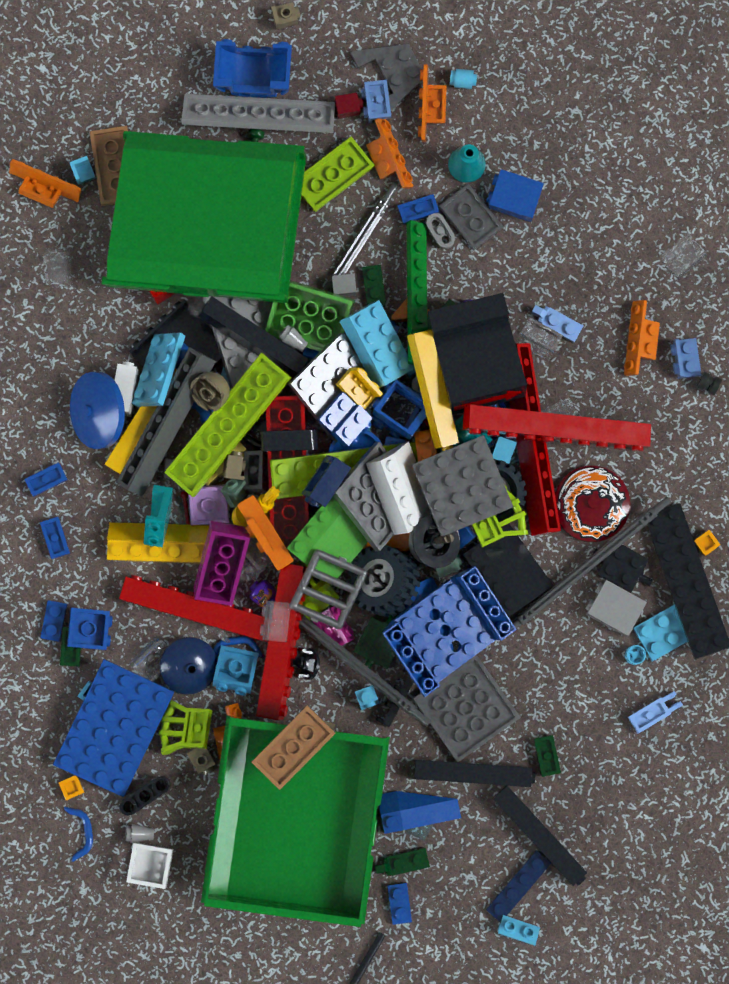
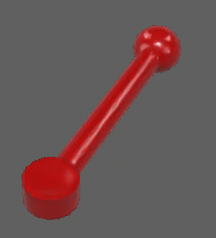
M183 491L180 496L183 498L186 525H191L187 505L188 493Z

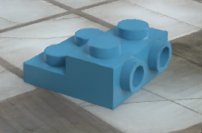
M221 645L213 678V686L221 692H226L229 689L234 690L237 695L245 696L246 693L251 694L259 653Z

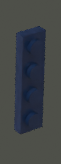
M536 850L486 910L501 923L503 915L507 916L550 866L551 862Z

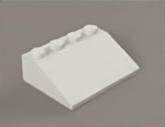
M409 441L366 463L394 535L413 531L419 520L431 514L412 468V464L417 462Z

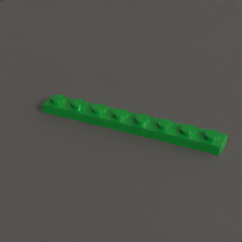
M413 220L406 223L408 335L428 330L426 224ZM408 343V364L414 365Z

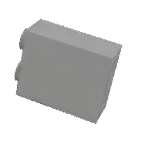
M605 580L603 583L599 582L595 589V593H597L595 599H590L585 608L588 610L586 615L628 637L647 602L608 580Z

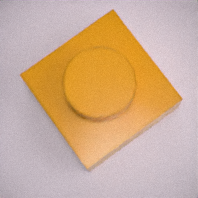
M710 530L694 540L695 545L704 557L720 546V543Z
M76 775L59 782L65 800L85 793Z

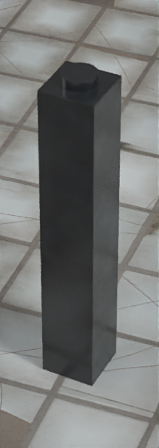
M213 296L209 298L198 315L199 318L259 356L261 353L266 355L292 378L306 366L308 358Z
M415 759L414 779L531 787V783L535 784V772H532V768Z
M505 786L492 798L572 886L575 884L579 886L586 879L585 875L587 872L508 786Z

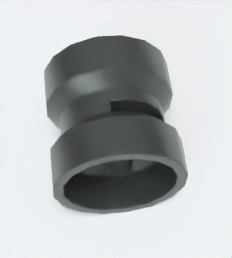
M704 371L697 389L701 391L706 390L709 394L715 396L722 378L712 377L710 373Z

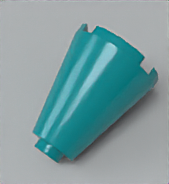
M471 144L455 149L448 160L450 174L454 179L463 183L478 180L486 167L483 154Z

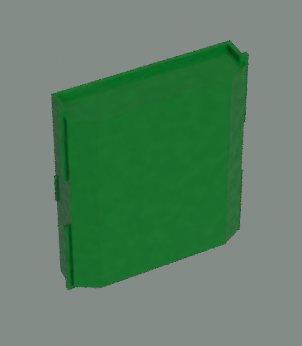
M124 131L123 140L125 144L107 256V277L102 276L101 284L113 288L179 293L186 296H213L287 303L306 164L305 146L251 141L225 142L189 139L188 136Z
M227 715L217 781L220 784V793L215 807L213 822L215 829L209 839L201 903H204L206 907L361 927V924H365L374 858L371 855V850L375 841L377 806L381 805L390 737L382 736L381 738L334 731L335 734L279 790L252 761L287 725L234 718V716Z

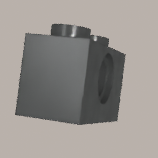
M244 451V460L246 461L244 470L246 484L244 490L250 493H267L269 490L268 453L264 451Z

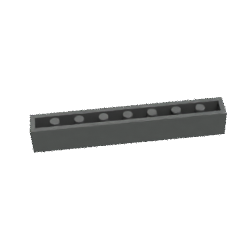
M189 347L171 380L163 406H157L116 483L130 492L141 496L144 495L194 403L192 397L194 394L193 388L190 390L192 381L202 373L210 372L216 362L215 360Z

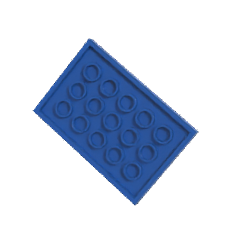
M103 659L53 765L124 797L174 691Z

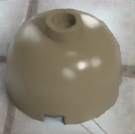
M204 372L195 378L190 385V390L193 388L194 394L192 397L194 401L204 410L212 409L217 411L229 398L230 387L225 378L219 373Z

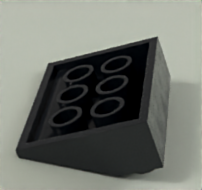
M509 523L502 527L503 531H514ZM518 535L505 536L484 547L479 543L462 555L470 568L473 566L477 567L508 617L554 586Z

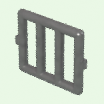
M316 549L289 606L292 610L311 617L310 620L316 623L320 621L336 629H341L368 572L359 566L347 562V559L339 556L338 558ZM321 558L357 574L358 577L354 585L315 569L319 559ZM311 576L350 592L346 603L307 587ZM303 593L341 609L338 620L300 605L299 602Z

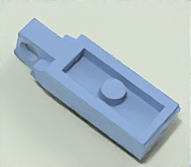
M535 305L531 311L533 315L539 317L538 322L543 327L572 343L575 342L583 328V325L547 306L543 309Z

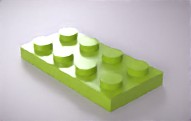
M351 136L304 172L301 196L313 211L317 212L373 169L375 165Z

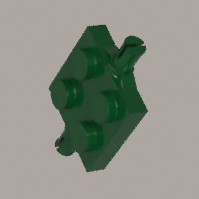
M389 615L386 622H380L371 617L353 651L366 660L364 665L368 666L369 669H371L373 664L388 669L395 656V652L382 634L391 622L392 615Z

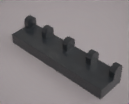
M409 675L402 688L396 684L393 688L400 691L399 693L406 697L414 681ZM385 702L384 705L391 709L385 720L377 717L376 721L390 727L400 707L395 703L392 705Z

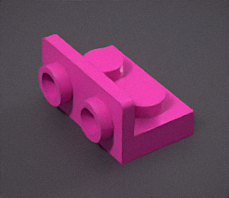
M333 606L321 614L338 620L342 610ZM313 621L317 627L341 646L355 639L354 632L346 621L341 629H336L320 621L318 623Z

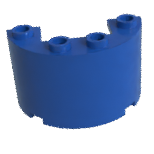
M229 39L216 41L214 88L221 92L229 90L231 95L240 97L272 98L277 97V93L280 92L281 95H285L289 91L292 45H289L287 42H278V44H273V49L271 47L253 49L252 46L237 48L236 43Z

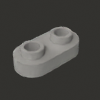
M439 213L429 215L426 220V227L436 244L442 249L451 248L455 242V235L448 223ZM437 221L439 226L434 227L432 222ZM447 237L449 241L444 243L442 238Z

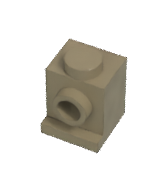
M293 2L276 7L271 6L276 30L298 24L297 18H300L298 6L294 7ZM285 12H290L288 16L283 15Z
M232 451L224 460L223 477L244 480L245 476L241 475L246 466V461L243 460L242 456L243 452Z

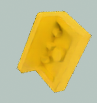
M360 367L349 368L336 383L342 392L344 391L356 405H361L364 409L369 406L375 397L383 395L379 390V385L371 381L367 377V372Z

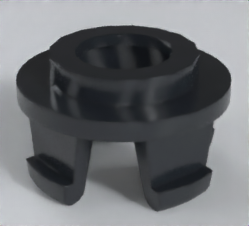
M299 647L298 651L304 653L302 656H296L293 659L292 666L300 668L301 673H294L293 676L312 680L319 671V654L314 648L305 649Z

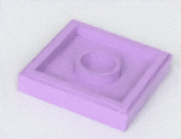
M226 484L203 486L195 497L188 494L191 525L210 524L211 521L229 523L228 502L221 492V489Z

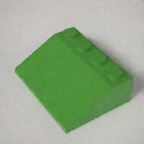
M290 280L288 302H273L265 331L282 340L279 338V335L287 325L293 326L304 340L308 342L307 348L321 351L339 333L345 334L339 321L352 314L355 299Z
M333 496L326 507H320L287 549L307 566L316 549L338 558L339 556L347 559V562L351 563L368 541ZM321 558L315 568L335 578H338L345 570Z

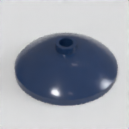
M195 637L180 638L172 642L163 652L160 660V674L165 684L173 691L187 695L195 694L207 688L213 681L217 657L214 650L205 641ZM194 666V670L189 672L188 668Z

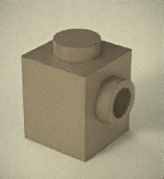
M196 748L187 753L198 774L203 773L206 775L214 770L213 766L216 763L208 749Z

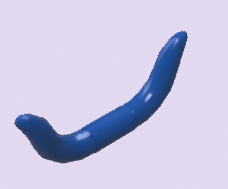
M246 636L222 639L213 647L217 658L221 645L230 646L237 644H248L254 652L259 653V657H264L257 643L252 638Z
M64 807V810L70 815L81 818L84 826L86 843L72 857V862H74L91 850L93 844L90 819L85 812L79 809Z

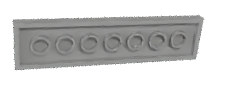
M185 94L182 125L333 133L335 102Z

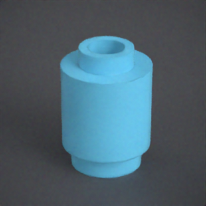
M451 70L450 85H453L454 88L472 89V86H476L477 74H474V70Z

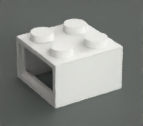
M133 843L126 882L166 889L174 849Z

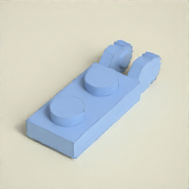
M675 691L663 698H658L628 716L637 734L669 716L671 712L683 705L680 701L667 708L664 703L677 695Z

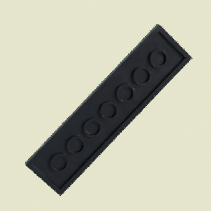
M678 503L666 507L657 514L656 518L647 524V528L694 660L729 649V638L681 504Z

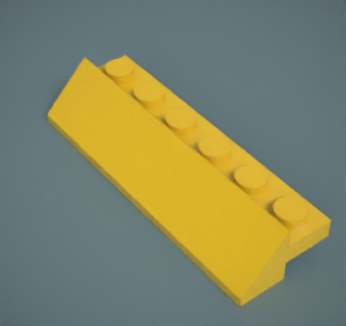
M109 522L107 560L200 564L210 525L168 524L163 547L144 544L145 523Z

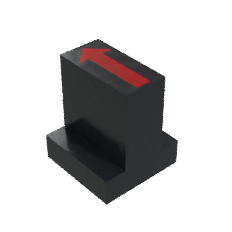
M503 293L428 311V330H432L452 415L463 413L464 407L468 405L491 406L526 397L527 383L510 327L509 311Z

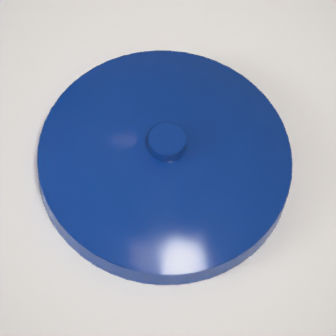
M88 372L82 375L75 383L70 398V417L74 431L80 441L89 448L103 449L112 446L118 440L124 426L125 407L121 391L114 379L103 372Z

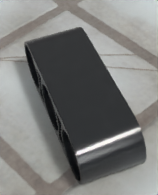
M317 430L261 432V451L318 450Z
M159 776L123 799L119 805L121 813L126 816L133 815L167 793L171 787L170 780L165 776ZM160 779L165 780L167 783V787L163 791L159 790L156 786L157 781ZM144 790L150 793L148 801H142L140 798V794ZM127 801H131L134 804L132 812H126L124 809V804Z

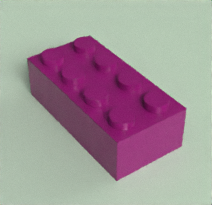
M216 521L210 522L193 588L194 599L233 605L250 541V534L245 527Z

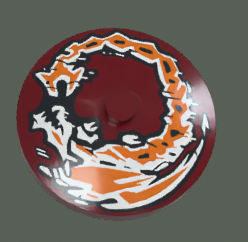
M584 466L573 470L563 478L555 492L560 526L567 534L580 541L600 542L611 538L622 529L630 513V496L626 485L614 472L600 466Z

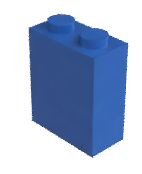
M501 169L499 175L495 174L492 185H495L493 192H489L486 201L490 203L488 208L531 222L544 183Z

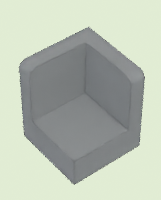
M355 273L332 276L334 294L344 297L356 296Z

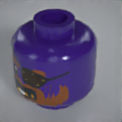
M262 580L260 583L255 581L249 588L252 591L249 596L250 599L260 608H269L275 601L277 589L267 580Z

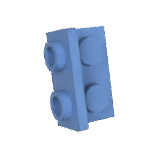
M387 80L364 82V88L361 89L362 100H366V107H363L364 118H368V123H372V120L377 118H391Z
M696 338L675 339L673 344L670 345L671 355L675 356L676 362L673 363L674 374H677L678 379L701 376Z

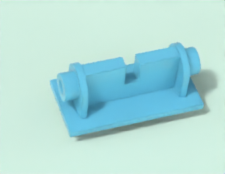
M503 915L498 927V934L535 946L540 927Z

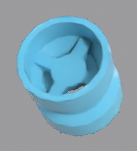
M633 645L625 652L626 661L632 665L640 664L646 658L645 649L639 645Z

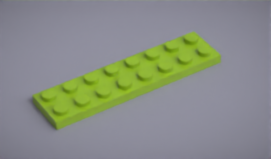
M261 353L231 389L227 402L209 416L164 473L190 496L195 497L290 381L291 377L266 355Z
M415 441L409 442L416 462H418ZM403 443L383 445V447L388 452ZM370 447L270 460L272 486L281 491L277 499L303 496L301 493L326 455L338 458L352 469Z

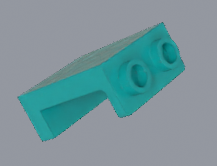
M154 485L151 516L147 515L145 518V545L163 547L171 516L173 488L159 485Z

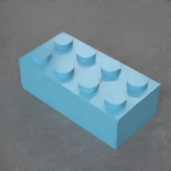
M379 300L368 304L339 321L369 379L377 383L379 387L386 386L415 369L412 364H408V354Z

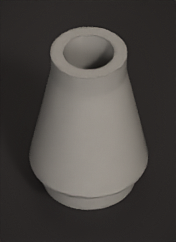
M287 325L279 335L282 342L301 352L308 344L293 326Z
M131 824V826L126 825V841L135 843L154 839V828Z

